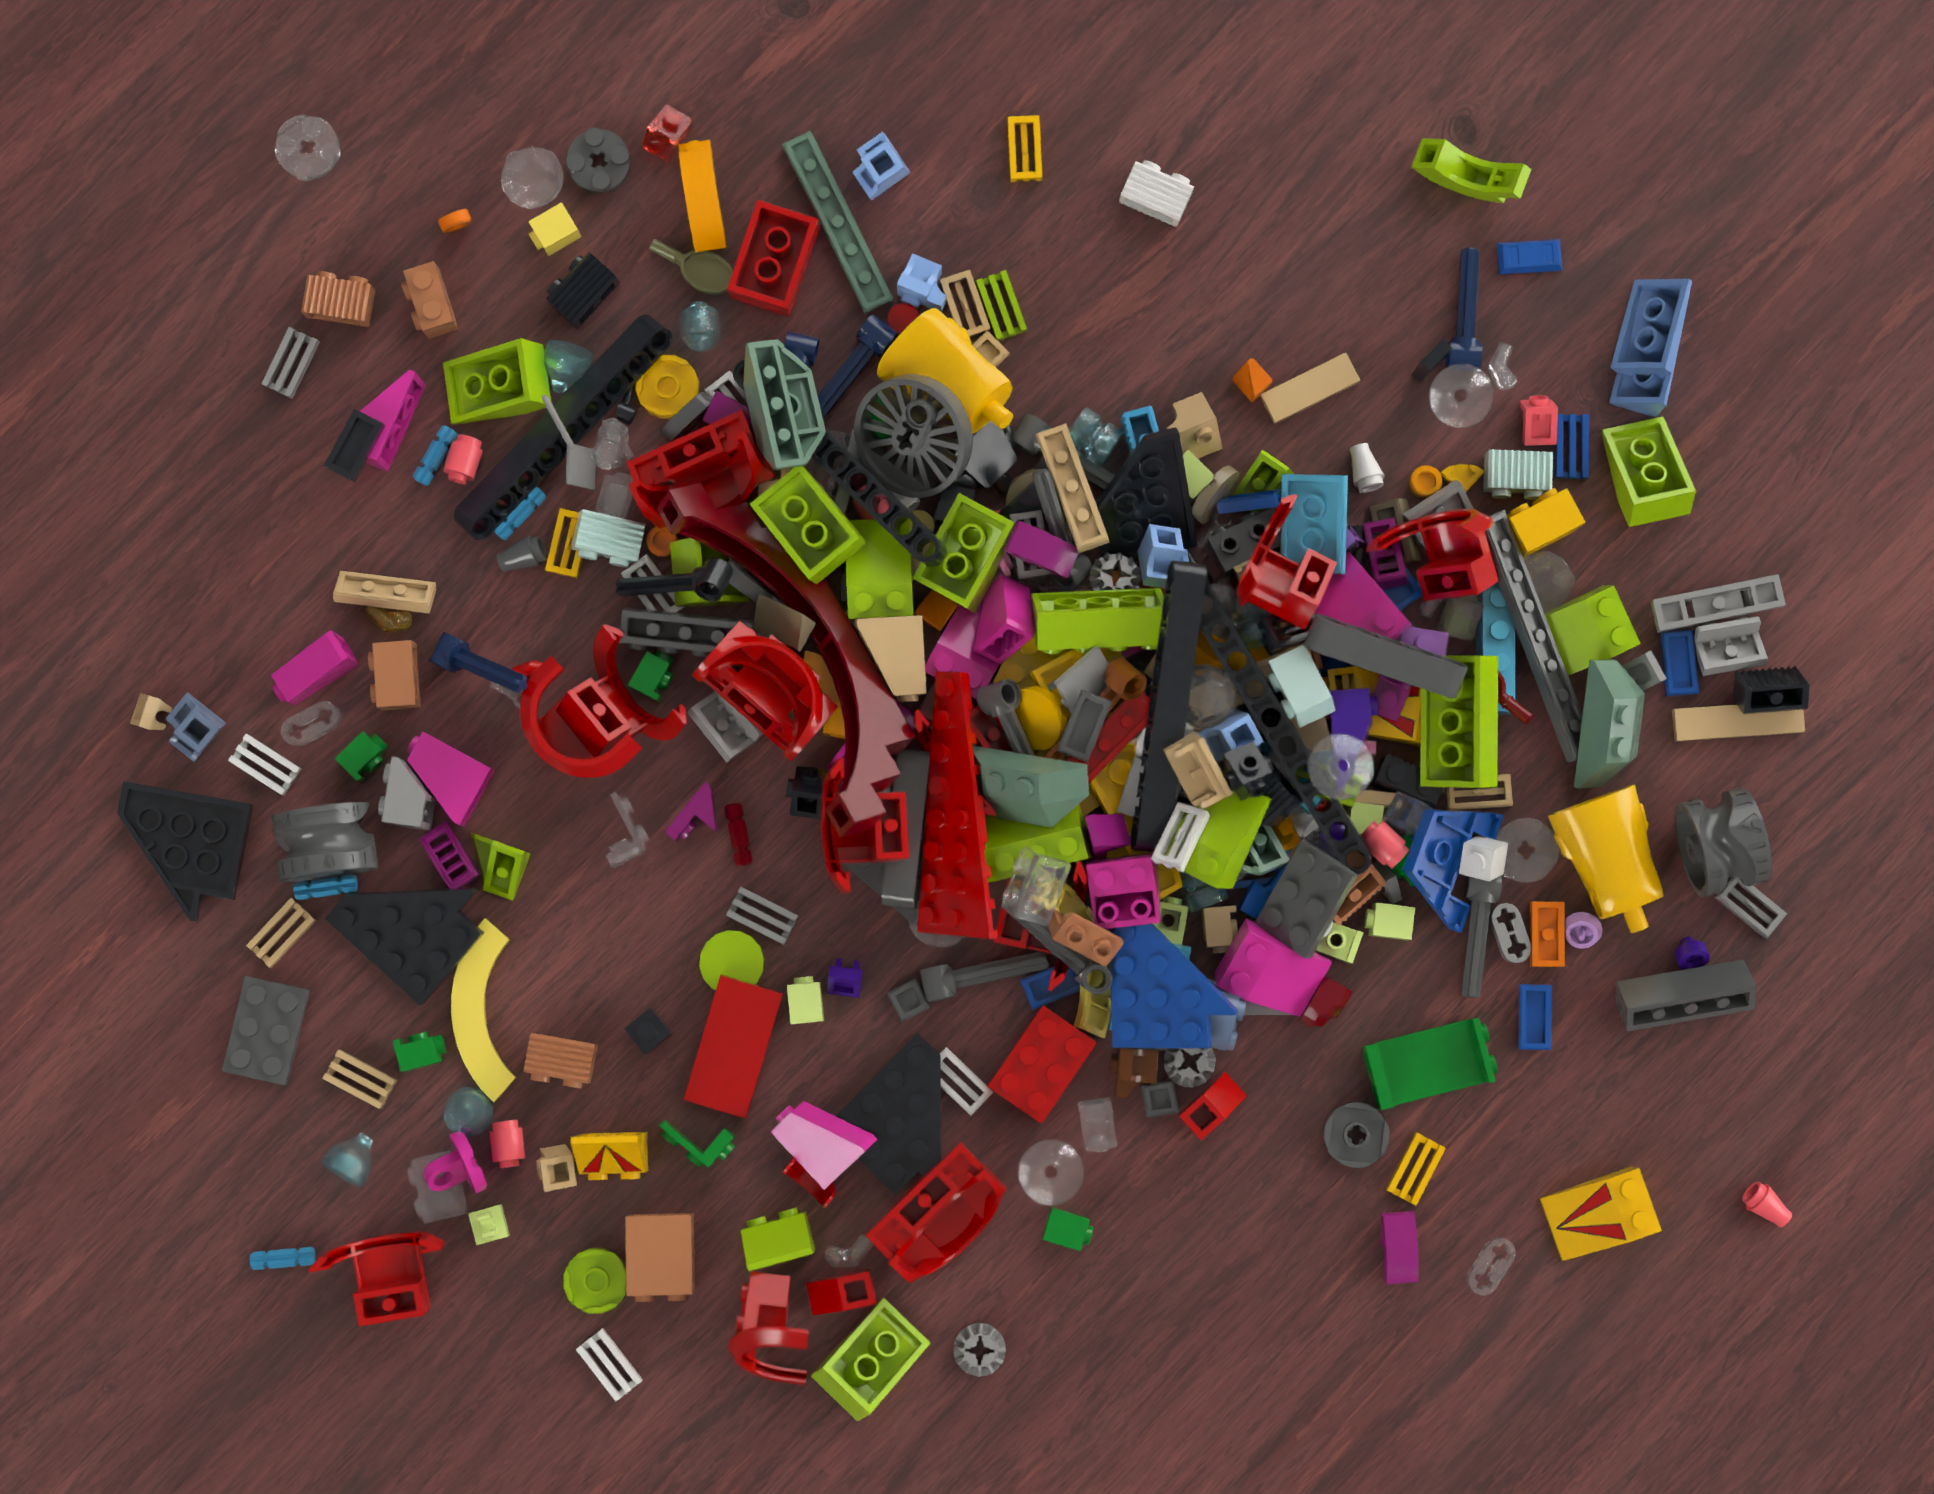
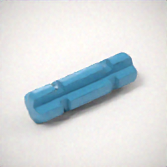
M442 425L436 434L438 438L436 441L433 440L420 461L422 462L421 467L418 466L413 474L414 480L422 485L428 486L434 477L433 471L438 470L449 451L448 445H451L452 441L457 437V433L447 426Z
M536 487L494 532L501 539L507 540L514 533L513 529L515 527L518 528L535 511L534 507L536 505L539 507L546 499L545 493Z
M350 874L342 876L341 879L339 877L311 880V883L306 881L297 882L293 885L294 896L297 900L310 899L311 896L318 898L338 895L342 891L344 893L358 891V879L356 875Z
M313 1247L299 1248L298 1251L296 1248L270 1250L268 1253L265 1251L252 1252L250 1254V1267L252 1270L266 1269L267 1266L269 1269L295 1267L298 1264L300 1266L312 1265L316 1259L315 1250Z

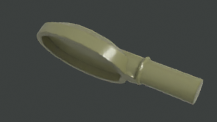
M657 239L653 240L649 250L673 262V264L679 265L685 281L693 288L711 295H720L727 292L733 270L721 256L711 251L695 252V250L683 254L681 251Z

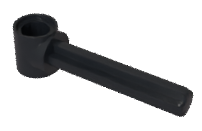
M711 558L706 561L704 566L696 567L693 573L618 579L616 582V592L619 596L695 591L703 600L717 602L722 598L733 575V570L724 560Z

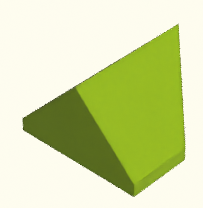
M1262 450L1232 495L1282 489V474L1294 473L1289 467ZM1269 508L1257 509V510H1250V511H1251V512H1257V513H1259V512H1262V511L1267 510V509H1269Z
M471 833L484 881L483 890L513 901L531 854Z

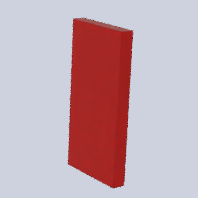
M720 975L684 1096L685 1101L747 1118L784 993L726 975Z

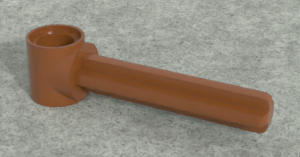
M1118 658L1112 661L1106 668L1104 682L1108 686L1099 696L1112 701L1109 708L1110 711L1120 698L1126 701L1134 700L1141 696L1147 687V679L1129 661L1124 658ZM1061 738L1045 755V758L1063 761L1068 758L1069 755L1057 751Z

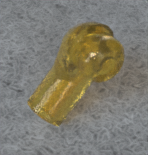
M367 606L364 610L384 632H403L412 624V615L409 611L400 610V612L387 613L383 608Z

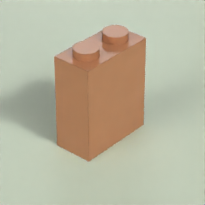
M694 1213L628 1214L625 1216L626 1296H635V1302L655 1301L654 1296L668 1295V1301L687 1300V1295H693L695 1292Z

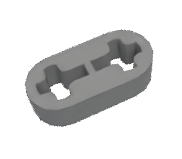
M1498 904L1491 910L1489 920L1500 954L1507 962H1523L1530 956L1532 949L1521 914L1513 904ZM1501 909L1513 915V919L1509 920L1510 932L1507 931L1505 923H1498L1497 917L1501 916ZM1512 934L1516 944L1522 943L1524 948L1519 951L1520 957L1518 958L1515 954L1508 953L1507 948L1512 946L1509 935Z

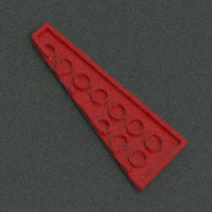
M936 671L917 932L998 939V930H993L991 910L995 909V901L990 899L988 878L992 877L991 866H988L985 860L984 851L986 849L985 843L988 842L983 796L978 795L976 776L980 775L979 765H975L973 745L977 744L976 733H973L970 727L973 706L969 673Z

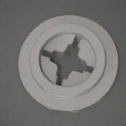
M1121 552L1110 555L1106 553L1100 559L1095 560L1090 570V583L1094 591L1139 589L1141 583L1140 567H1137L1132 557L1127 558ZM1119 567V574L1123 577L1119 578L1116 586H1112V576L1107 574H1112L1113 570Z
M1167 1048L1165 1051V1071L1168 1077L1180 1086L1196 1087L1202 1085L1214 1073L1216 1058L1212 1048ZM1182 1049L1190 1056L1201 1052L1202 1055L1195 1062L1198 1073L1190 1067L1178 1070L1185 1061L1181 1052Z
M975 1323L965 1327L957 1335L953 1351L956 1363L965 1373L981 1377L994 1373L1002 1365L1006 1354V1346L1002 1335L997 1329L988 1324ZM978 1336H982L984 1347L994 1349V1352L989 1351V1353L983 1354L981 1364H978L975 1353L965 1351V1349L976 1347Z

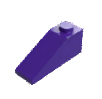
M1369 688L1329 691L1335 707V712L1331 713L1337 791L1345 790L1372 726V716L1378 715L1377 696H1370Z

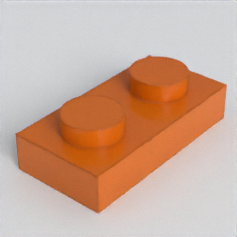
M1530 902V943L1532 949L1530 967H1565V902Z

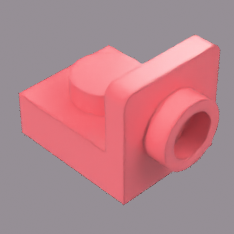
M1533 395L1529 397V400H1521L1520 408L1523 410L1522 443L1524 446L1557 445V405L1544 395Z

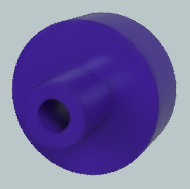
M1684 937L1680 940L1681 945L1675 950L1674 956L1681 970L1702 967L1709 962L1710 955L1705 943L1693 941L1692 937Z

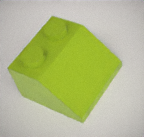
M692 538L670 543L673 574L693 573L696 567L704 566L706 561L711 558H718L725 562L730 559L717 550ZM728 583L722 598L717 602L703 600L695 591L674 592L676 607H710L749 602V597L730 583Z
M797 1207L778 1212V1219L766 1221V1217L762 1216L746 1221L748 1227L741 1229V1236L748 1271L814 1253L816 1248L806 1211L798 1213Z

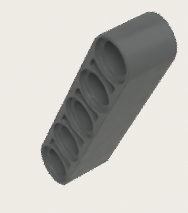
M1321 614L1314 615L1304 643L1306 648L1317 653L1449 698H1457L1468 666L1456 660Z
M903 749L898 753L897 768L901 774L895 779L894 792H906L909 858L902 862H885L882 886V905L916 908L918 904L930 751Z

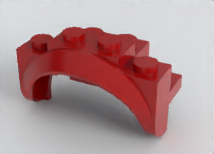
M744 410L737 411L627 462L633 482L628 483L635 502L646 519L659 529L666 527V524L658 512L657 506L671 489L701 483L707 495L711 498L715 509L744 503L757 485L775 477L771 465L757 447L754 432ZM669 481H671V482L673 483V484H671V485H662V484L667 483V482H669Z
M741 621L734 626L692 674L700 683L703 680L784 751L783 755L790 761L798 755L838 708L827 694L821 692L818 680L821 677L797 653L772 634L769 638L757 636L754 630L744 625ZM731 665H744V667L737 672ZM793 709L796 722L787 716Z
M960 1142L939 1163H936L865 1236L888 1258V1263L905 1280L912 1284L915 1280L945 1266L981 1234L994 1217L1007 1188L984 1163L982 1164Z

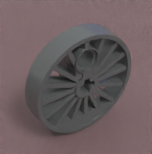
M905 374L888 379L876 385L865 395L856 412L854 435L859 455L866 468L892 492L912 498L933 496L948 488L964 472L969 463L973 448V433L968 414L956 395L935 379L918 374ZM906 385L912 386L911 400ZM888 387H894L897 399ZM878 396L886 405V407H884L876 401ZM922 407L926 410L927 415L923 412ZM871 413L882 419L884 422L871 420ZM949 413L953 423L936 426L939 419ZM871 431L892 436L872 439ZM956 431L958 439L941 436L939 434ZM890 444L893 445V448L890 449L888 452H886L880 447ZM946 448L958 450V457ZM897 452L900 453L898 459L893 456ZM944 463L953 468L952 473H950ZM933 471L940 479L941 483L936 484Z

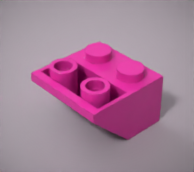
M1153 853L1094 859L1086 864L1094 924L1103 929L1161 922L1160 882L1157 864H1154L1151 859Z

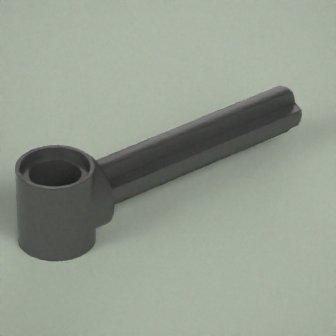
M1026 413L1013 434L1014 446L1031 456L1037 455L1039 451L1042 453L1036 434L1050 429V426L1036 416ZM1081 455L1079 459L1087 480L1105 490L1115 474Z
M1040 469L1033 472L1032 478L1050 534L1072 544L1049 470ZM1078 553L1068 579L1060 578L1051 573V580L1058 590L1072 592L1090 576L1092 564L1084 554Z
M1005 679L981 687L977 693L978 705L985 714L991 715L992 718H999L1013 752L1035 756L1014 710L1019 707L1021 700L1018 685L1011 679Z
M1502 875L1491 881L1466 876L1464 895L1467 900L1472 901L1461 995L1464 997L1479 998L1481 994L1491 903L1499 901Z
M1020 897L1014 898L1006 908L1007 913L1075 973L1073 978L1084 989L1093 994H1102L1110 988L1112 975L1108 968L1053 940L1048 922ZM1096 969L1101 970L1103 973L1102 983L1096 987H1091L1087 981L1089 973Z
M1037 951L952 970L948 964L922 969L920 974L926 1001L929 1003L955 997V994H957L956 989L1046 970L1049 963L1046 952Z

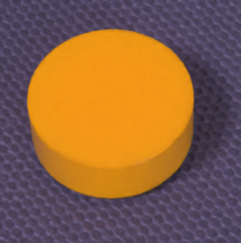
M1429 465L1418 467L1409 478L1411 492L1422 499H1427L1439 491L1442 486L1440 472Z

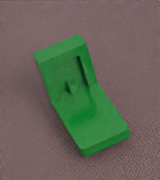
M663 1120L659 1124V1127L664 1130L661 1136L675 1147L680 1143L689 1151L686 1157L700 1168L703 1164L708 1168L711 1167L718 1157L724 1161L735 1148L732 1140L736 1136L727 1128L721 1131L704 1152L667 1120Z

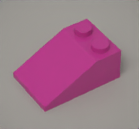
M408 370L360 411L385 425L366 463L386 472L390 470L426 387V384L416 372Z
M1348 551L1346 553L1345 574H1332L1315 614L1325 615L1396 640L1412 624Z
M983 600L976 613L961 605L957 607L925 664V676L935 681L936 671L969 673L972 701L977 704L978 690L983 686L991 684L1001 665L973 651Z
M1246 918L1214 973L1217 987L1234 995L1241 996L1240 998L1246 1001L1301 1017L1330 968L1332 961L1315 952L1311 958L1305 959L1261 926Z

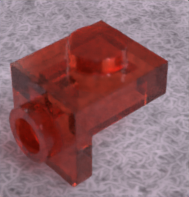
M666 104L647 126L642 145L643 148L669 162L673 157L675 147L690 131L694 120Z

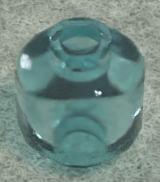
M703 301L693 302L689 307L682 310L679 316L681 341L693 351H708L720 341L722 334L718 310Z

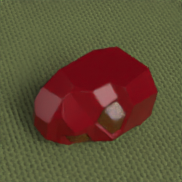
M1324 976L1300 1017L1302 1024L1308 1027H1323L1329 1019L1338 1018L1340 1012L1345 1008L1352 991Z

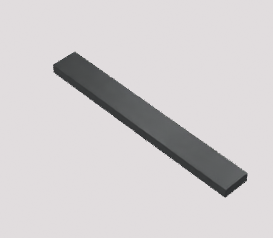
M1505 510L1498 511L1489 515L1493 519V525L1485 531L1498 577V584L1567 762H1573L1578 757L1583 714Z

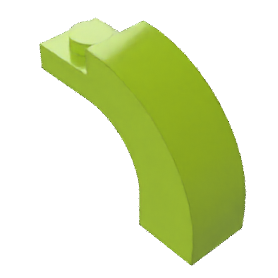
M1425 138L1421 140L1411 167L1425 178L1444 188L1472 198L1496 203H1504L1506 198L1521 199L1531 169L1525 164L1496 163L1482 160L1461 151L1446 139Z

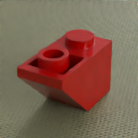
M1223 1072L1183 1108L1177 1116L1202 1141L1233 1112L1247 1095L1226 1072Z
M870 1268L806 1282L813 1315L847 1311L873 1305L877 1302Z

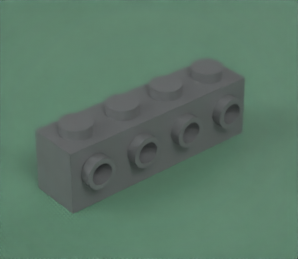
M1277 507L1269 508L1260 514L1251 512L1239 520V524L1231 528L1225 525L1211 533L1212 537L1208 538L1207 547L1224 580L1236 575L1233 567L1250 559ZM1281 528L1270 547L1271 550L1279 554Z
M626 607L622 610L620 626L624 636L619 643H628V648L647 650V645L660 647L661 652L679 653V649L692 650V655L707 657L739 621L754 630V621Z
M1744 959L1616 981V1006L1626 1031L1755 1009L1756 985Z

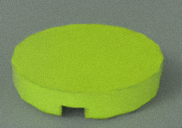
M727 930L714 935L706 942L700 954L699 967L703 979L712 989L716 990L721 974L757 984L764 972L765 959L761 947L751 936L741 931Z
M589 1248L578 1253L569 1262L564 1272L563 1288L568 1300L577 1308L589 1314H602L614 1309L626 1295L625 1262L615 1252L605 1248Z

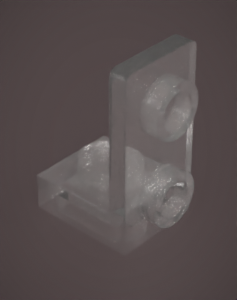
M614 792L610 796L633 841L628 842L626 838L609 847L611 852L605 855L612 868H616L647 852L648 848L645 843L650 841L642 824L636 826L630 815L635 811L626 795L620 797L619 793Z

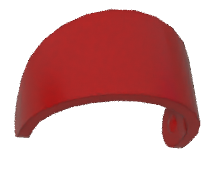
M795 1158L782 1170L784 1175L786 1174L803 1187L823 1208L827 1207L836 1194L834 1181L823 1189Z

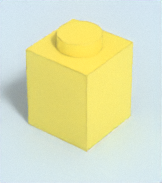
M562 202L529 221L533 229L532 232L528 233L537 250L544 248L548 256L581 238L576 225Z

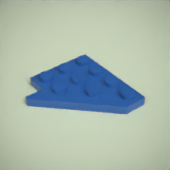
M1154 924L1110 928L1111 933L1121 937L1123 940V946L1110 961L1112 975V1048H1211L1210 1015H1237L1238 1009Z

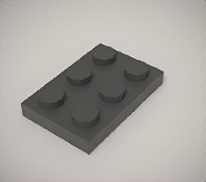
M1301 840L1255 923L1303 958H1311L1358 875L1309 840Z
M245 976L222 1072L285 1086L288 1085L311 990Z

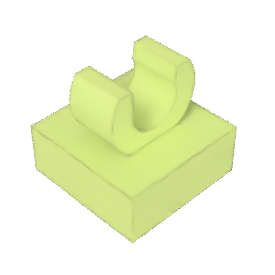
M502 1204L468 1213L476 1245L510 1236Z

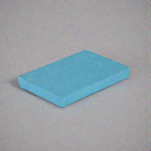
M1282 474L1281 499L1293 494L1298 496L1281 527V555L1299 564L1306 550L1310 548L1337 562L1333 574H1345L1348 475Z

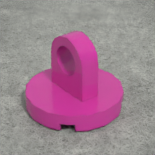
M461 1131L449 1134L453 1152L432 1161L425 1167L423 1172L425 1182L431 1190L443 1191L467 1180L475 1195L486 1189L487 1183L481 1167L475 1162L474 1151L468 1139ZM446 1172L444 1175L436 1177L438 1174Z

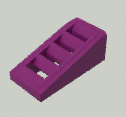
M1395 518L1364 523L1363 530L1366 546L1368 547L1372 542V535L1384 533L1396 527ZM1399 541L1393 543V548L1368 552L1373 580L1382 590L1407 585V576ZM1394 557L1396 559L1394 562L1377 564L1379 560Z
M447 821L419 838L449 889L463 888L481 876V873ZM446 833L448 839L433 848L430 842ZM452 844L455 849L440 858L437 853ZM456 855L460 856L461 860L448 868L445 867L444 863ZM465 865L467 871L453 879L451 873Z

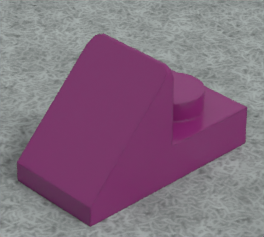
M1380 674L1372 696H1377L1378 714L1397 722L1413 685Z
M704 782L664 832L674 841L678 842L680 838L686 840L697 827L694 823L697 817L718 833L713 788L708 783Z
M1094 814L1085 816L1086 830L1093 859L1107 858V851L1131 845L1126 821L1122 814Z

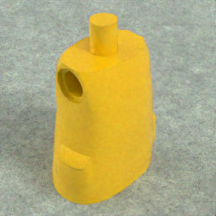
M931 308L918 316L889 346L878 364L877 375L883 382L900 375L918 374L935 379L945 385L964 406L971 423L972 433H976L989 421L1000 429L1006 428L1012 421L1013 413L1003 406L1013 389L1010 380L972 346L970 336L965 328H962L952 318H947L936 308ZM906 385L911 400L912 386ZM949 413L944 415L947 420L953 423Z
M1635 784L1548 815L1555 832L1553 836L1561 850L1560 853L1573 863L1599 919L1623 913L1630 933L1648 928L1649 925L1642 905L1662 898L1663 890L1651 858L1646 833L1648 822L1643 804L1639 802Z

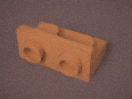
M1054 909L1047 918L1053 940L1107 967L1123 946L1121 937L1073 912L1063 914Z

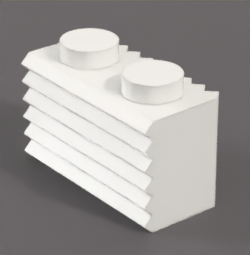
M1145 160L1143 163L1135 161L1121 192L1119 202L1177 227L1192 195L1194 186L1190 185V180L1183 175L1173 173L1172 176L1160 172L1161 168L1153 162Z

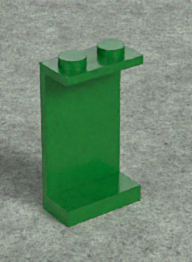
M1471 1018L1361 1046L1377 1109L1385 1110L1393 1108L1394 1105L1482 1083L1496 1082L1494 1074L1498 1073V1067L1494 1055L1488 1054L1486 1042L1490 1041L1486 1024L1480 1023L1479 1018Z

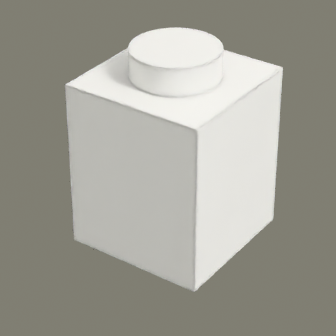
M1476 836L1464 842L1459 874L1486 881H1491L1503 875L1508 843L1481 836Z

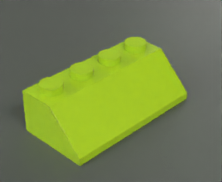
M1161 588L1031 593L1035 627L1034 637L1038 651L1043 650L1047 654H1058L1063 649H1076L1077 652L1088 653L1094 646L1108 648L1111 651H1124L1131 646H1141L1142 649L1155 650L1157 649L1164 600Z
M1444 656L1468 666L1457 698H1449L1421 688L1420 786L1497 787L1498 656Z
M1080 803L1052 828L996 818L995 816H985L988 842L985 843V860L988 866H991L992 877L988 878V883L1088 859L1093 856Z

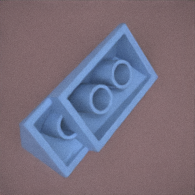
M1690 279L1634 280L1610 367L1617 373L1609 400L1610 404L1655 418L1667 406L1692 285Z

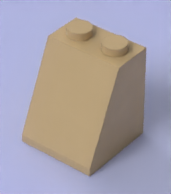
M922 616L853 619L852 627L862 641L873 664L878 669L889 692L896 696V700L899 702L919 701L918 695L926 694Z

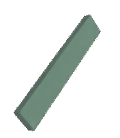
M806 132L783 143V149L864 314L866 315L893 302V297L812 132Z

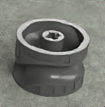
M1740 787L1722 792V800L1714 808H1707L1700 799H1691L1687 802L1683 801L1676 804L1674 826L1677 845L1687 877L1693 889L1700 897L1705 898L1723 893L1727 886V879L1730 877H1738L1748 887L1766 883L1770 880L1772 860L1767 831L1759 808L1747 789Z
M370 803L328 804L294 809L272 815L271 823H273L274 839L279 846L286 852H289L285 858L277 862L279 882H301L342 877L344 875H355L378 869L374 834L367 833L360 827V823L365 817Z

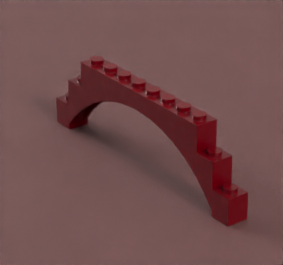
M701 483L669 490L657 506V510L671 535L680 533L732 558L768 586L787 607L802 613L816 623L810 633V637L819 649L832 676L843 714L846 742L844 778L841 780L836 798L828 805L825 811L840 838L872 828L886 812L881 799L876 793L886 790L901 774L891 755L900 753L915 735L897 706L893 695L889 692L881 678L878 669L865 650L862 641L849 622L848 616L837 601L832 588L828 585L825 578L816 584L805 576L769 528L760 527L756 516L751 511L747 502L715 509L711 498L707 495Z

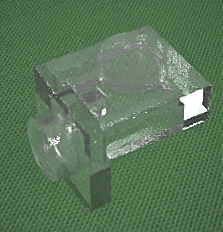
M1110 1097L1079 1101L1078 1107L1085 1151L1104 1152L1109 1148L1117 1147Z

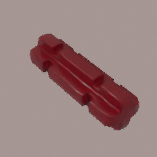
M740 803L728 804L724 809L726 819H729L730 822L727 824L732 849H735L736 852L733 853L735 864L739 867L752 864L753 859L751 851L748 850L750 844L745 820H742V816H744L743 808Z

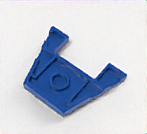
M1424 810L1403 871L1451 931L1462 932L1471 908L1469 904L1451 895L1460 870L1463 844L1471 840L1473 834L1495 840L1504 817L1502 814L1478 811Z

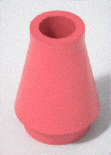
M1757 1181L1750 1185L1743 1194L1742 1201L1746 1204L1747 1210L1773 1222L1779 1228L1784 1227L1790 1221L1792 1212L1785 1207L1768 1184H1762Z

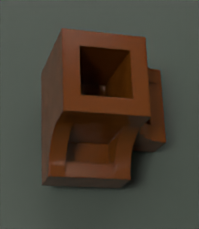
M1118 1048L1117 1054H1111L1110 1073H1116L1115 1097L1129 1098L1131 1090L1141 1083L1156 1084L1159 1051Z

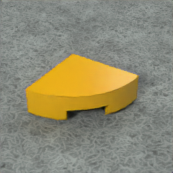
M1457 464L1447 467L1440 474L1447 484L1457 480L1462 484L1465 492H1467L1485 471L1475 465Z

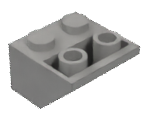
M391 757V764L385 765L383 782L387 783L386 796H381L378 806V815L382 816L381 822L392 826L431 831L436 798L410 763L398 757Z

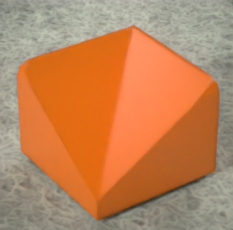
M1250 358L1232 379L1252 403L1268 390L1273 382V379L1254 358Z
M931 590L914 612V616H922L925 624L941 634L959 605Z

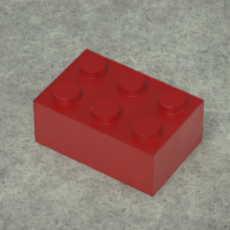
M757 200L727 288L729 298L790 318L820 230L819 220Z
M1042 1005L987 1087L1042 1124L1097 1042Z

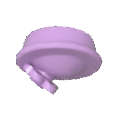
M1577 912L1565 919V939L1570 945L1581 949L1589 948L1601 938L1603 929L1601 922L1596 916L1586 912Z

